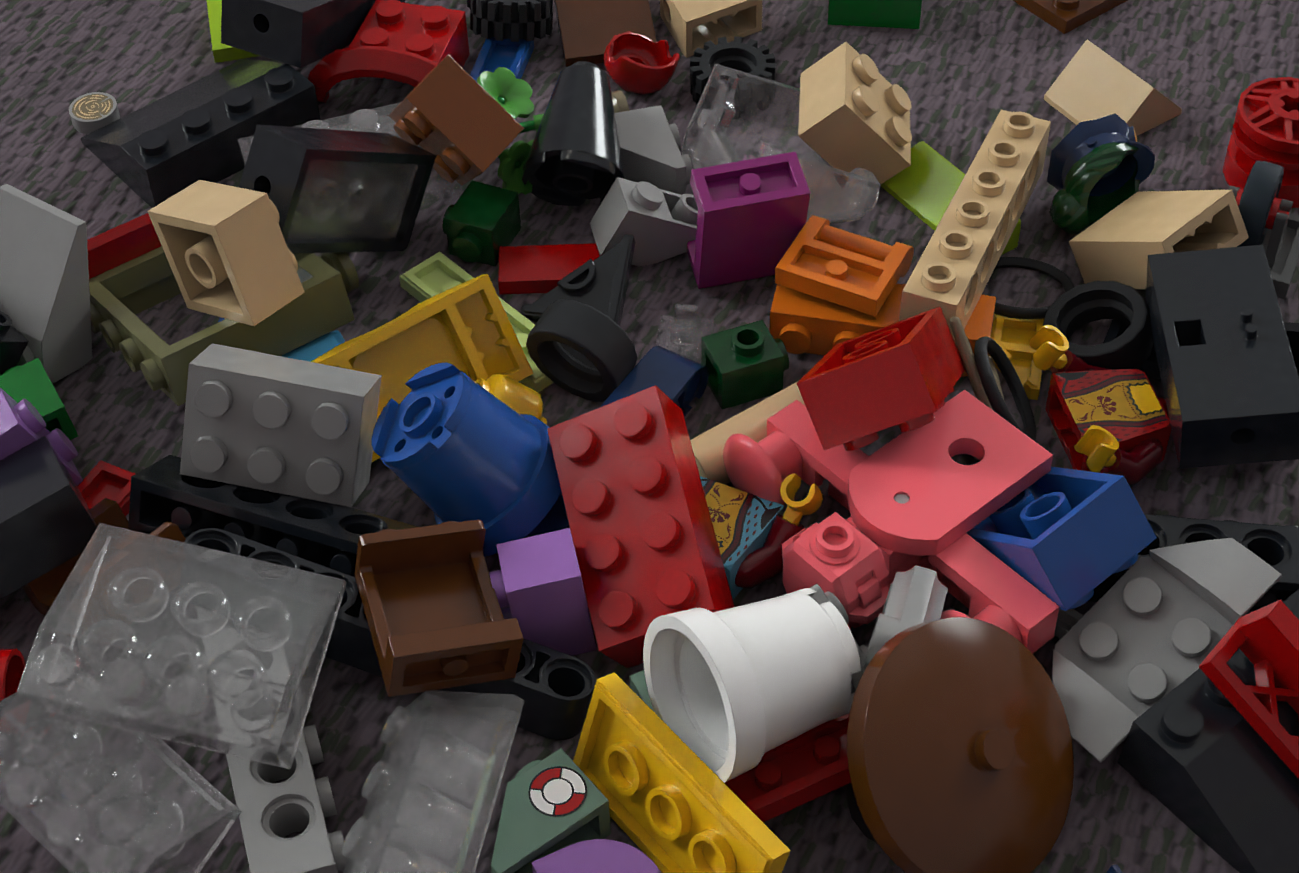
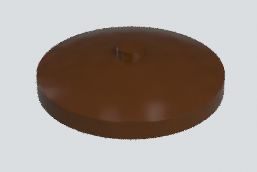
M951 617L921 623L898 633L884 644L866 667L855 691L849 714L847 730L848 768L860 812L871 834L882 850L906 873H1031L1049 854L1061 833L1070 806L1074 779L1073 746L1068 720L1058 692L1040 662L1029 649L1005 630L978 619Z

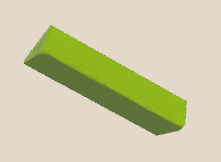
M921 141L911 148V165L880 186L935 231L965 174L927 143ZM1020 219L1002 255L1018 247L1021 228Z

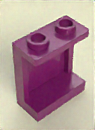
M796 151L692 169L690 185L698 207L696 240L687 243V254L698 289L775 275V267L807 221L811 193Z

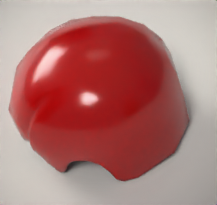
M627 31L613 36L604 52V65L609 76L621 89L645 95L660 91L668 84L676 70L680 54L675 53L671 57L667 40L653 42L645 35Z

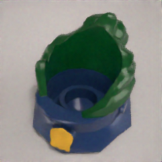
M1116 113L1095 120L1080 122L1051 151L1047 182L1059 191L1053 197L1049 213L1053 222L1068 234L1081 233L1133 194L1139 192V184L1149 177L1154 168L1155 154L1148 146L1137 141L1134 126L1130 127Z

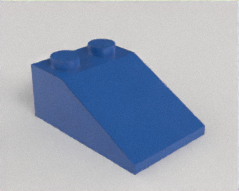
M1052 466L1050 472L967 532L978 543L1060 606L1059 610L1064 611L1077 608L1086 603L1093 596L1094 588L1113 573L1121 572L1132 566L1139 557L1138 553L1157 538L1124 476Z

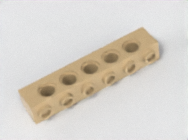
M1000 110L902 291L899 321L941 306L954 341L955 337L949 323L950 319L954 316L958 317L965 329L1043 172L1051 121L1035 118L1025 112Z

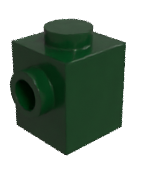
M472 180L455 205H450L444 214L442 228L444 234H447L449 254L458 256L466 262L473 263L477 261L496 267L499 262V247L510 246L521 229L518 192Z
M763 320L701 337V364L708 368L709 377L707 384L722 410L774 395L783 390L784 371L789 369L788 353L782 340L773 338Z

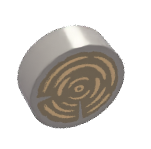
M87 93L76 98L69 106L73 127L78 132L90 134L120 119L116 99L108 93Z

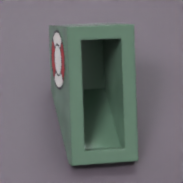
M562 748L543 760H534L528 763L516 774L514 779L507 783L491 862L492 873H533L531 862L577 842L604 839L611 834L609 800Z

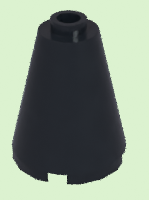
M580 61L564 68L560 72L523 166L522 181L524 185L528 181L532 184V194L537 198L555 205L580 206L586 199L600 198L601 205L616 178L624 179L609 77L596 64Z

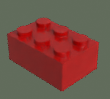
M941 306L836 344L796 384L823 449L827 450L843 444L845 451H853L878 440V431L898 425L901 432H907L932 422L935 419L933 412L944 406V400L947 395L955 391L954 385L964 373L965 367Z

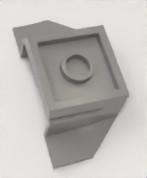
M1233 538L1205 540L1149 550L1150 556L1141 557L1055 644V650L1053 649L1052 683L1063 704L1071 737L1102 763L1128 736L1133 721L1199 669L1198 666L1239 617L1246 615L1282 577L1281 573Z

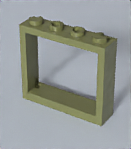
M162 246L89 279L92 332L94 334L101 332L113 353L121 351L126 363L133 372L141 370L150 388L153 391L161 389L177 406L186 403L189 363L212 343L282 356L355 320L341 273L314 253H293L298 263L297 273L305 293L256 326L226 318L170 346L136 316V314L181 293Z

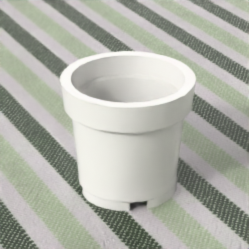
M803 588L779 597L716 612H711L704 608H692L655 618L647 629L643 648V663L647 690L653 710L724 783L756 767L764 753L825 722L850 713L855 692L851 694V675L861 671L858 649L840 611L830 601L819 605L811 598L817 592L815 590Z

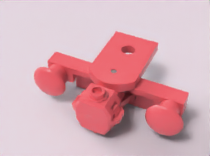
M965 389L947 401L936 412H933L935 419L920 428L901 433L870 456L860 449L845 451L843 444L824 450L806 406L798 400H795L767 419V437L758 443L743 434H733L727 439L723 449V461L727 475L736 489L785 505L780 495V487L787 476L793 473L797 474L810 487L813 483L819 487L823 484V480L826 479L829 481L828 494L850 511L851 516L848 519H844L837 512H834L819 524L816 522L802 529L782 543L783 585L787 594L818 584L824 593L830 591L841 602L849 617V623L847 624L849 629L852 627L857 628L863 624H869L879 616V613H882L896 572H905L917 565L937 572L939 581L948 588L947 591L969 609L968 616L956 610L943 611L940 619L967 617L993 624L1018 639L1032 654L1054 637L1060 606L967 534L968 531L1050 472L1053 454ZM959 454H968L976 457L980 462L973 465H963L955 462L951 457Z

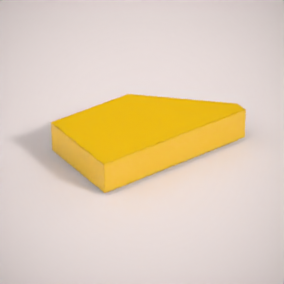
M994 314L991 339L1002 348L1009 358L1027 397L1032 400H1038L1042 370L1038 369L1032 358L1036 350L1030 347L1029 340L1042 328L1045 318L1016 319Z

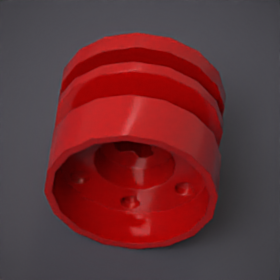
M1292 77L1267 78L1251 84L1241 93L1225 157L1223 173L1229 186L1244 189L1250 171L1256 161H1266L1284 167V175L1278 198L1293 201L1292 208H1299V79Z

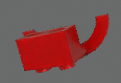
M376 0L349 48L338 49L322 57L312 68L308 80L315 85L317 102L326 103L329 98V90L336 83L358 77L386 78L416 87L448 54L463 68L470 55L465 11L446 9L442 6L401 3L398 0Z

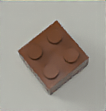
M449 54L388 115L396 122L393 128L400 138L415 146L420 145L424 150L436 155L433 165L434 170L446 181L453 183L456 180L461 186L482 174L524 129Z

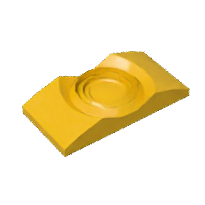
M488 274L480 275L424 300L388 323L339 344L311 361L382 375L377 419L391 398L400 404L412 391L405 384L409 379L421 370L437 363H450L467 374L473 381L479 378L486 380L494 374H502L519 382L534 374ZM374 451L372 454V462L381 458Z

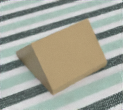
M1088 39L1044 95V100L1076 125L1083 121L1095 120L1116 113L1130 127L1134 126L1136 136L1182 113V109Z

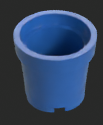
M437 363L421 370L405 383L412 391L402 402L398 404L391 398L383 408L372 434L371 445L373 451L434 512L437 525L448 521L482 520L486 530L483 545L485 546L484 557L497 554L496 544L526 537L548 514L561 493L547 428L550 427L532 415L517 413L450 363Z

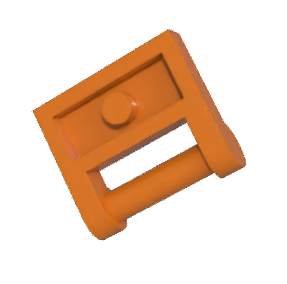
M812 215L775 267V284L876 317L899 278L907 274L913 259L914 248L900 242H896L892 246L830 226L828 219Z

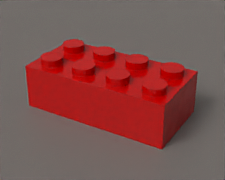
M655 385L547 428L599 652L626 668H630L643 663L645 635L650 623L655 618L692 608H704L711 612L735 607L683 411Z

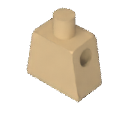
M660 0V16L681 52L687 58L693 56L694 51L698 47L704 49V43L710 40L717 45L718 38L726 37L727 42L734 41V36L745 37L762 31V0Z

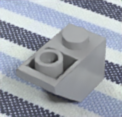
M662 105L614 113L624 179L637 183L645 181L659 189L681 195L686 194V184H690L691 160L688 154L681 155L678 127L675 123H668Z
M617 177L590 221L599 255H603L620 243L624 235H634L636 243L632 265L635 266L659 263L687 252V243L696 240L698 207L692 194L686 193L681 195L659 189L649 182L640 181L637 183Z

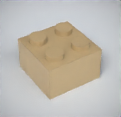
M844 42L801 73L798 136L862 193H868L911 165V101L902 87L897 84L892 85L879 73L876 64L868 55H860L852 46Z
M198 180L147 211L188 309L256 326L305 293L297 273V260L287 247L279 226V212L275 204L269 199L267 193Z

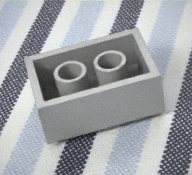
M212 343L189 363L180 474L352 507L370 480L373 454L371 441L377 420L382 375Z

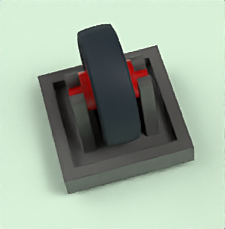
M1256 161L1250 171L1244 189L1231 185L1228 190H1233L1249 236L1247 240L1237 247L1264 246L1276 295L1278 298L1285 299L1299 262V215L1291 213L1293 201L1278 198L1284 175V167L1266 161Z

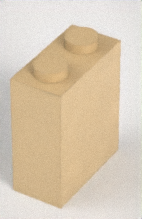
M1232 189L1143 191L1133 194L1072 238L1069 244L1085 284L1093 281H1116L1134 289H1146L1148 255L1237 247L1247 240L1249 236Z

